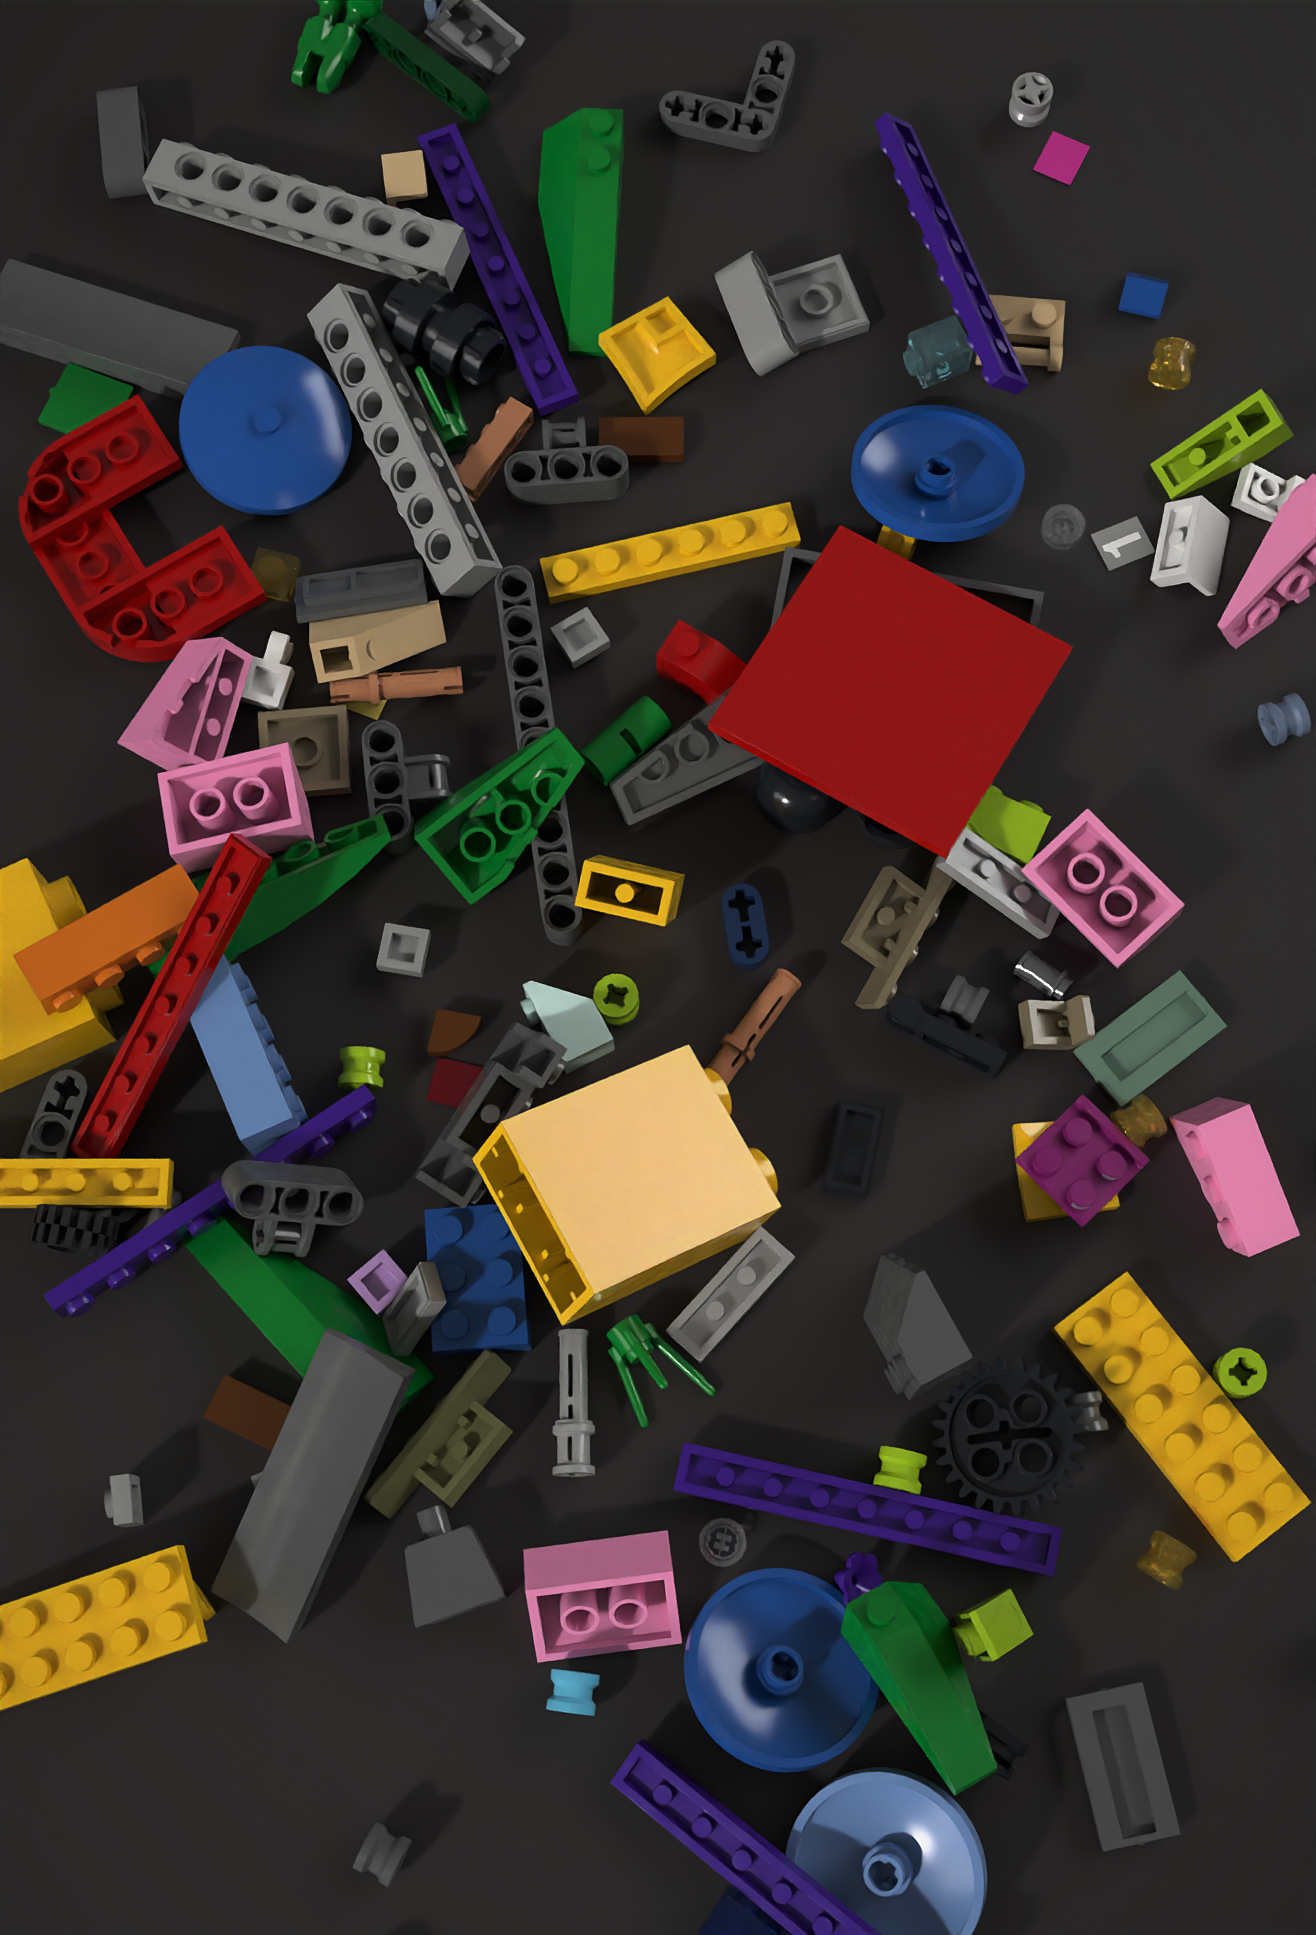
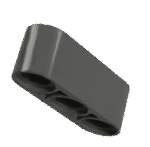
M138 85L98 90L96 96L102 170L109 199L149 194L142 180L150 162L145 108L141 90Z

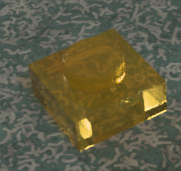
M258 547L251 571L268 598L289 603L295 586V577H298L302 563L299 557Z

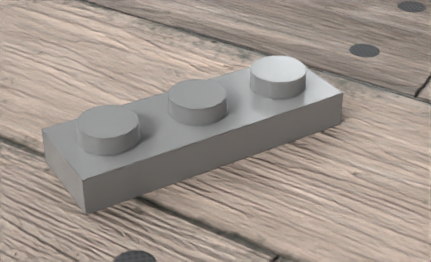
M965 828L948 858L945 859L940 856L936 867L1036 938L1048 937L1060 911L1021 872V866L971 830Z
M760 1226L670 1324L666 1332L699 1363H702L792 1264L795 1256Z

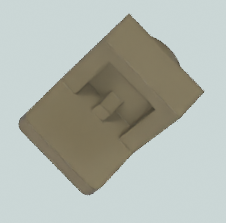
M1078 995L1068 1001L1026 1000L1018 1004L1024 1049L1071 1050L1095 1038V1018L1088 995Z

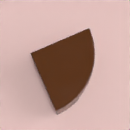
M437 1008L427 1049L428 1055L444 1056L463 1047L477 1035L482 1024L481 1016Z

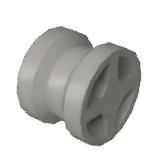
M1030 72L1020 75L1012 87V97L1008 107L1009 115L1020 126L1035 127L1047 119L1053 96V85L1043 74ZM1024 100H1029V103H1032V104H1028V103L1024 102Z

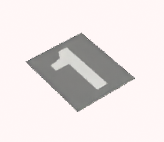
M1137 516L1091 534L1109 571L1156 552Z

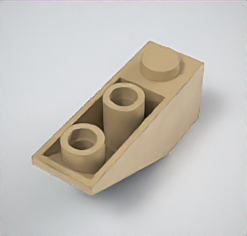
M439 600L429 601L428 604L309 622V645L318 683L363 676L446 642Z

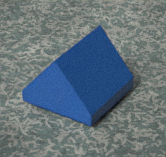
M1127 271L1118 310L1159 319L1169 285L1168 280Z

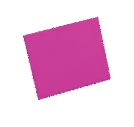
M1053 131L1033 170L1071 185L1090 146Z

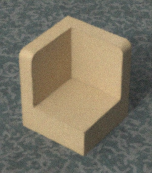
M422 150L381 155L387 205L398 208L397 201L421 199L428 196L427 173Z

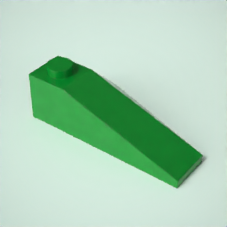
M555 726L448 797L414 824V839L466 901L472 905L508 877L515 867V862L526 846L532 842L538 833V828L551 809L562 798L585 764V760L558 726Z
M887 1581L847 1603L840 1631L954 1796L996 1772L997 1764L950 1622L921 1583Z

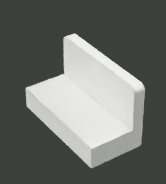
M1202 495L1165 503L1150 580L1159 587L1189 582L1204 595H1215L1230 524L1229 518Z

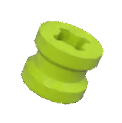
M610 974L598 981L594 988L593 1001L604 1022L610 1026H623L630 1023L639 1011V993L636 984L623 974ZM615 993H620V994L626 993V994H625L624 996H621V995H617V994H615Z
M361 1046L340 1049L339 1059L343 1063V1073L338 1076V1088L353 1092L365 1084L370 1092L383 1090L384 1080L379 1074L380 1066L385 1063L386 1053L380 1049Z
M1236 1348L1223 1354L1216 1360L1212 1367L1211 1377L1228 1398L1238 1400L1256 1393L1263 1387L1267 1377V1369L1264 1360L1258 1353L1247 1348ZM1239 1361L1241 1362V1366H1243L1246 1370L1250 1371H1245L1242 1367H1240Z
M881 1446L879 1451V1458L882 1461L881 1471L875 1474L873 1485L920 1495L922 1485L918 1477L920 1470L926 1466L927 1456L905 1449Z

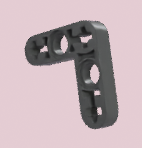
M776 40L768 42L762 47L743 105L686 91L675 90L668 92L662 97L659 104V121L661 126L667 132L749 152L765 151L774 141L794 75V49L788 43ZM776 58L782 59L783 61L779 63L777 69V76L771 75V63H774ZM762 90H771L778 97L773 102L763 103L756 98V94ZM676 108L684 109V111L679 113L678 117L671 115V113L676 111ZM696 111L699 112V122H693V118H696ZM712 115H721L728 122L721 128H712L706 123V120ZM735 120L740 121L738 131H734ZM755 126L762 127V130H759L758 135H753L750 133V131L754 130Z
M65 1069L51 1077L18 1159H69L72 1152L69 1147L86 1116L93 1095L91 1084L81 1073L76 1070ZM75 1081L74 1086L80 1090V1094L78 1097L70 1096L64 1109L72 1114L71 1119L68 1120L65 1116L57 1112H51V1110L55 1106L62 1111L65 1097L60 1094V1089L62 1086L70 1087L72 1082ZM50 1123H61L65 1129L63 1140L55 1146L44 1145L41 1138L44 1128ZM73 1208L75 1210H86L93 1214L98 1213L104 1215V1217H111L121 1223L120 1227H128L136 1223L142 1217L145 1208H131L130 1211L122 1210L120 1215L117 1216L115 1208H99L98 1211H95V1208Z

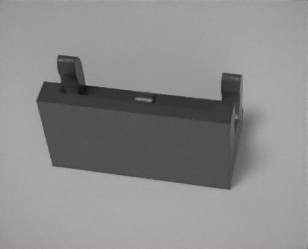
M443 0L424 31L425 34L487 84L492 83L494 78L511 63L508 61L509 57L521 47L525 40V37L480 0Z

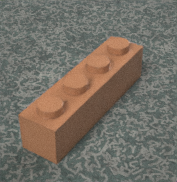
M512 397L505 404L502 403L499 406L494 420L483 428L480 439L476 444H472L468 448L466 458L461 464H457L454 467L469 500L473 502L478 500L534 423L533 409Z

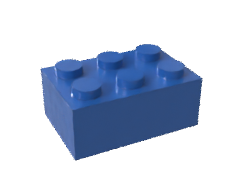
M497 1204L466 1206L465 1209L462 1207L425 1210L427 1262H435L447 1300L431 1323L432 1352L438 1358L480 1355L485 1349H490L494 1353L531 1351L526 1258Z

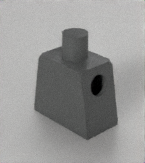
M444 1504L417 1513L424 1540L404 1548L413 1621L416 1628H424L508 1598L507 1592L471 1525L452 1530Z

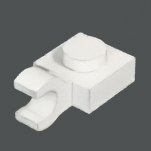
M272 631L264 658L253 656L240 701L273 711L282 710L295 674L292 667L286 666L294 648V644L289 642V635Z

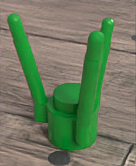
M421 366L416 367L415 372L434 411L429 418L446 453L450 454L460 449L467 442V434L470 432L462 416L455 384L444 377L452 414H450L448 409L442 408L424 369Z
M634 1314L616 1324L607 1333L606 1336L613 1345L608 1350V1353L617 1365L631 1405L642 1428H646L649 1425V1421L626 1359L631 1364L641 1361L661 1389H666L668 1382L649 1355L655 1349L651 1342L708 1395H715L716 1389L659 1335L651 1322L644 1325L639 1316Z

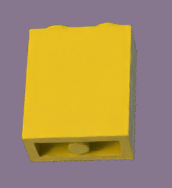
M596 855L584 860L574 906L665 927L676 918L685 874Z

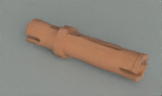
M461 666L394 673H378V670H375L363 676L329 681L332 705L358 701H371L372 705L381 704V700L464 694Z
M778 968L775 975L752 1004L732 1034L726 1033L722 1038V1047L707 1068L718 1073L726 1086L729 1085L745 1062L750 1063L755 1056L754 1049L776 1021L792 996L802 986L799 979L789 971Z

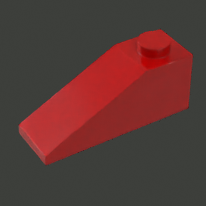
M678 620L656 654L658 676L708 704L735 684L747 665L716 639L681 620Z

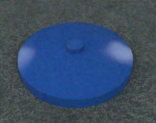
M251 346L232 350L215 358L195 376L182 401L179 418V440L184 459L191 473L213 497L242 512L263 516H276L302 510L320 500L333 488L348 460L352 440V425L350 413L341 391L329 375L318 365L290 350L270 346Z
M942 405L905 407L887 413L875 420L862 432L855 444L850 473L856 497L866 511L877 521L903 535L934 542L969 540L998 528L1007 521L1017 508L1025 480L1022 456L1012 439L1003 430L977 414Z
M786 1568L755 1570L745 1573L722 1586L707 1601L695 1618L689 1631L684 1653V1676L687 1693L693 1710L707 1733L717 1744L735 1758L751 1766L773 1772L809 1770L827 1763L846 1750L860 1736L868 1724L876 1705L879 1687L840 1632L846 1607L843 1602V1594L835 1587L816 1576L798 1570Z

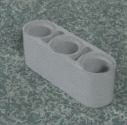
M750 251L715 273L717 285L745 355L755 372L762 377L798 356L797 345L768 273L759 257L753 251Z

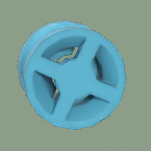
M552 1668L550 1679L554 1683L553 1695L547 1699L546 1709L595 1716L596 1705L592 1701L593 1689L599 1685L600 1675Z

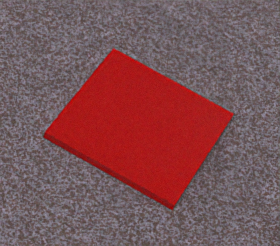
M840 525L709 721L708 730L947 859L1070 656L1073 646Z

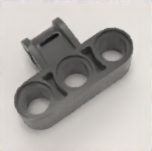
M580 416L576 421L550 423L549 419H542L544 450L514 453L507 459L504 466L508 495L514 503L522 506L613 500L620 498L626 493L630 482L628 458L621 448L612 445L587 447L584 416ZM614 469L619 472L613 476L601 474L604 470ZM566 472L576 474L571 479H561L558 477ZM524 475L533 477L532 480L525 483L516 481L517 478Z
M378 720L365 728L361 741L369 817L382 814L387 826L392 823L404 825L402 831L395 836H391L392 840L381 849L389 855H400L411 849L415 842L413 813L433 810L454 794L449 791L447 770L450 768L451 763L448 756L441 754L407 757L400 731L396 725L386 720ZM391 741L395 743L387 752L380 753L374 751V748L380 742ZM432 777L434 779V787H432L431 783ZM386 782H396L399 784L397 790L393 793L382 794L378 792L380 786Z
M241 1160L231 1164L222 1176V1188L236 1211L242 1217L255 1219L252 1243L257 1255H267L269 1251L290 1252L295 1258H303L309 1251L316 1224L348 1225L361 1215L364 1208V1200L359 1190L347 1174L337 1168ZM256 1184L251 1191L241 1194L246 1187ZM300 1188L295 1195L287 1197L291 1191ZM343 1192L338 1199L331 1201L336 1194Z

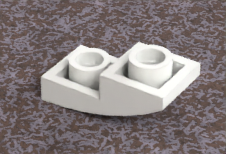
M1249 463L1241 469L1231 506L1273 523L1278 511L1288 500L1293 489L1303 484L1306 480L1296 475L1286 481L1253 463Z

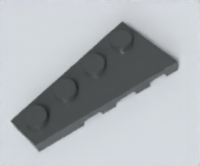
M733 685L609 783L627 825L630 826L763 764V759L708 730L709 721Z

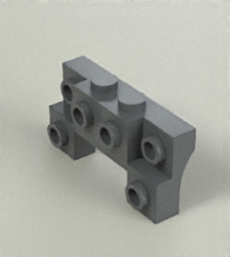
M513 1022L413 1176L463 1209H465L469 1201L476 1204L486 1191L487 1186L472 1160L501 1121L528 1111L533 1102V1098L530 1095L535 1087L542 1089L546 1082L552 1085L558 1079L566 1065V1061L562 1057L567 1048L544 1033L533 1031L518 1022Z

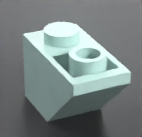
M534 981L523 984L527 999L520 1003L530 1024L534 1026L540 1023L547 1036L567 1048L562 1057L566 1061L564 1068L566 1074L615 1050L613 1037L593 999Z

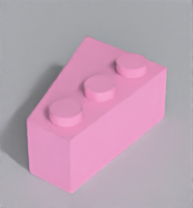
M223 637L186 641L117 743L167 771L223 758L253 656Z
M1216 1097L1169 1117V1121L1201 1184L1202 1191L1219 1221L1217 1223L1218 1232L1227 1248H1232L1233 1251L1250 1257L1300 1235L1250 1104Z

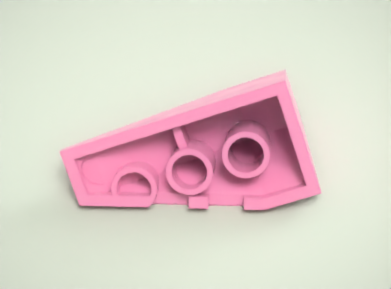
M1314 473L1303 484L1294 488L1288 500L1281 506L1217 624L1228 643L1235 649L1273 623L1279 615L1280 608L1291 600L1299 604L1308 598V588L1316 583V475Z

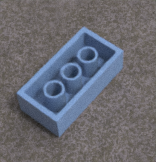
M223 954L190 1017V1022L237 1135L243 1145L255 1156L300 1127L302 1123L309 1121L300 1097L296 1096L291 1085L287 1087L285 1085V1082L292 1080L283 1057L278 1054L274 1044L268 1045L267 1043L275 1038L264 1014H261L257 1004L250 1003L258 998L249 977L244 974L239 962L231 965Z

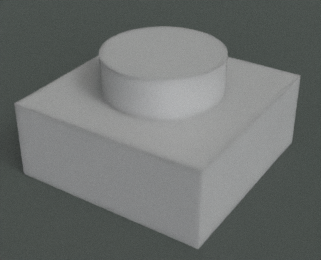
M588 607L550 628L551 636L573 669L611 647L609 638Z
M385 923L376 964L378 970L423 977L431 939L430 930Z
M129 1473L110 1476L111 1488L106 1489L104 1493L105 1510L108 1518H113L115 1526L124 1528L144 1525L140 1477Z

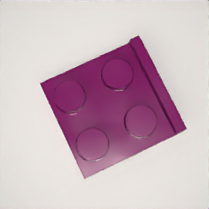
M1082 1094L1074 1104L1014 1161L1070 1217L1083 1227L1150 1159Z

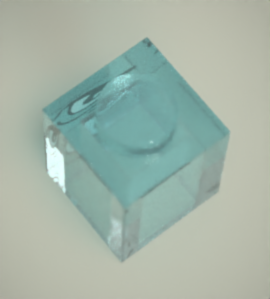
M956 315L909 332L906 351L903 352V360L908 373L911 376L916 375L924 389L969 371L973 349L968 344L966 334Z

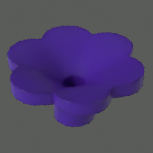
M853 1552L848 1556L846 1568L844 1570L839 1569L835 1573L834 1584L836 1588L841 1589L844 1593L843 1602L845 1607L850 1601L882 1584V1577L877 1571L878 1561L875 1555Z

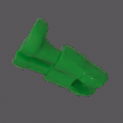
M315 0L319 5V16H314L311 19L308 18L301 37H299L298 53L291 73L292 83L302 88H307L313 78L317 65L320 64L317 90L319 93L330 95L339 86L345 69H348L354 62V58L360 49L362 40L358 34L362 29V25L377 11L381 12L384 0ZM347 8V14L344 22L337 23L339 18L342 17Z

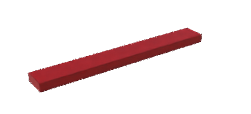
M230 833L69 1147L80 1159L118 1158L273 859L242 834Z

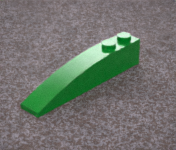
M581 108L543 131L538 209L544 230L569 355L608 357L599 346V334L613 327L625 140L623 109Z
M382 814L329 831L324 837V842L318 844L314 841H306V839L290 844L284 855L273 858L224 952L228 961H233L238 954L288 927L321 904L355 876L392 840ZM210 872L191 880L199 894ZM172 946L165 949L166 953L163 957L147 965L154 979L158 976Z
M222 1213L215 1218L217 1223L204 1234L193 1237L190 1234L181 1240L303 1378L324 1331L332 1328L416 1369L395 1418L437 1379L413 1352L409 1356H393L383 1320L369 1306L284 1252L269 1251L267 1255H257L252 1243L253 1232Z

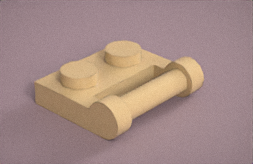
M989 295L1010 343L1048 346V349L1012 346L1019 363L1023 365L1047 366V371L1060 372L1063 357L1065 301ZM976 353L975 365H982Z

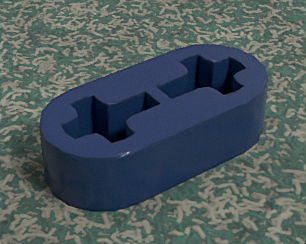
M737 883L730 886L722 897V918L728 953L736 967L743 970H754L760 968L766 962L769 954V938L760 893L754 886L747 883ZM744 896L746 903L754 904L748 906V921L740 922L738 909L729 907L735 905L736 897ZM750 931L752 944L761 945V948L755 950V957L747 958L745 951H737V948H741L743 945L742 932Z

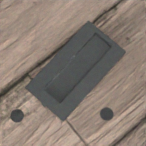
M423 558L295 577L296 597L294 601L296 603L298 623L428 604L427 578L425 577Z
M1143 1682L1109 1689L1104 1687L1096 1692L1065 1698L1102 1851L1105 1852L1136 1844L1141 1846L1146 1842L1181 1835Z

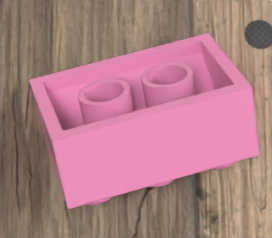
M288 742L157 774L169 853L177 864L180 863L186 873L212 868L230 833L242 834L266 854L288 850L290 844L305 839L306 841H314L308 801Z
M1088 808L1021 869V872L1117 969L1153 942L1181 915L1185 906Z
M668 1530L523 1549L525 1593L538 1663L682 1643Z

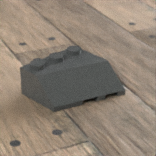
M890 1250L882 1253L863 1318L888 1362V1367L884 1368V1372L896 1394L904 1391L908 1400H911L959 1374L973 1359V1356L926 1271L912 1262L906 1264L903 1257L899 1255L895 1257L894 1253Z

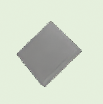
M841 254L769 276L799 353L869 331L870 322Z

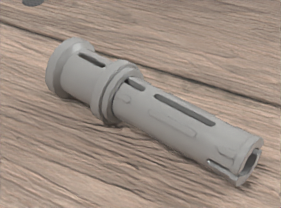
M564 1329L558 1331V1336H560V1420L555 1421L553 1426V1435L557 1436V1465L553 1467V1476L595 1475V1466L590 1464V1436L595 1434V1425H593V1421L588 1420L589 1331L584 1329Z

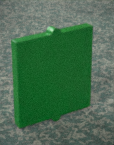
M68 362L56 387L49 389L51 396L38 421L44 426L67 434L132 398L136 390L130 385Z

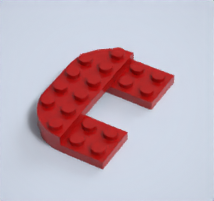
M139 394L62 436L49 445L36 458L27 472L29 481L24 495L19 496V519L28 544L84 634L98 647L119 658L137 662H160L175 659L186 641L202 638L268 600L222 525L147 568L141 562L109 509L181 469L183 465Z

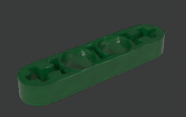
M377 11L362 25L365 38L375 50L470 123H477L491 109L489 98L475 82L383 12Z

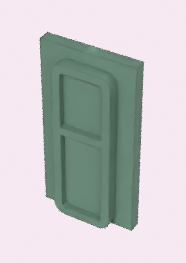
M1179 970L1097 1032L1093 1040L1080 1045L1073 1053L1091 1073L1094 1080L1101 1085L1121 1109L1218 1035L1227 1025L1207 1003L1205 997L1201 996Z

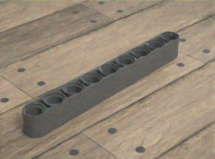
M510 565L498 572L495 577L494 587L517 748L519 751L554 728L555 723L533 578L526 568L519 565ZM512 588L525 590L522 595L517 597L506 595V592ZM519 627L531 629V632L523 637H516L511 634L512 631ZM524 667L537 669V672L530 677L517 675V672ZM530 707H539L543 710L542 714L535 718H528L522 715ZM564 793L557 805L551 809L540 825L538 833L531 842L544 930L549 940L559 946L574 944L581 938L584 932L582 907L574 906L579 886ZM549 829H556L562 833L561 838L552 843L542 841L540 836ZM554 871H562L568 875L567 880L559 885L549 884L545 879ZM560 913H569L575 918L574 922L565 928H558L551 923L553 918Z

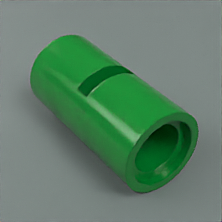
M642 696L579 751V754L585 760L584 767L599 783L608 786L611 781L672 730V724L663 710L652 699Z

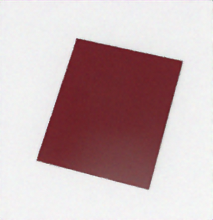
M438 1057L426 1100L458 1108L483 1068Z

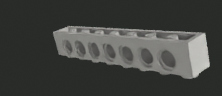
M162 139L142 178L154 204L402 279L414 278L420 283L433 279L451 291L470 254L464 228L451 220H436L423 216L411 208L399 209L383 204L380 200L373 197L362 198L346 193L336 186H321L308 182L299 175H284L271 171L262 164L255 163L251 165L234 160L224 153L213 154L197 149L187 142L176 143Z
M338 283L307 314L315 331V339L322 346L331 365V372L341 385L347 398V405L355 415L364 433V441L372 450L380 467V474L388 484L397 502L398 512L405 519L414 538V545L423 556L431 573L433 585L441 595L470 598L496 576L503 567L368 291Z

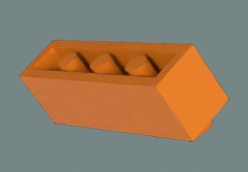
M178 863L14 954L13 957L47 1015L56 1011L58 1013L69 1011L76 1007L83 1000L82 996L98 987L100 989L109 988L121 981L126 971L139 964L142 966L150 965L163 957L166 953L165 949L173 946L199 896V892L182 865Z

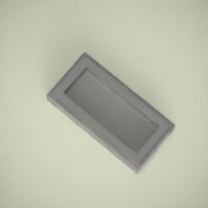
M419 1262L382 1316L393 1356H409L447 1302L435 1262Z

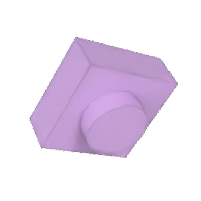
M382 1249L347 1280L380 1318L406 1283L408 1277L386 1251Z

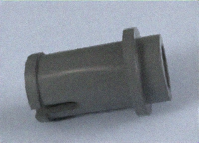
M1028 950L1023 955L1013 972L1015 976H1019L1046 994L1045 1000L1047 1001L1052 999L1062 1001L1074 984V980L1068 977L1069 971H1059L1033 954L1031 950Z

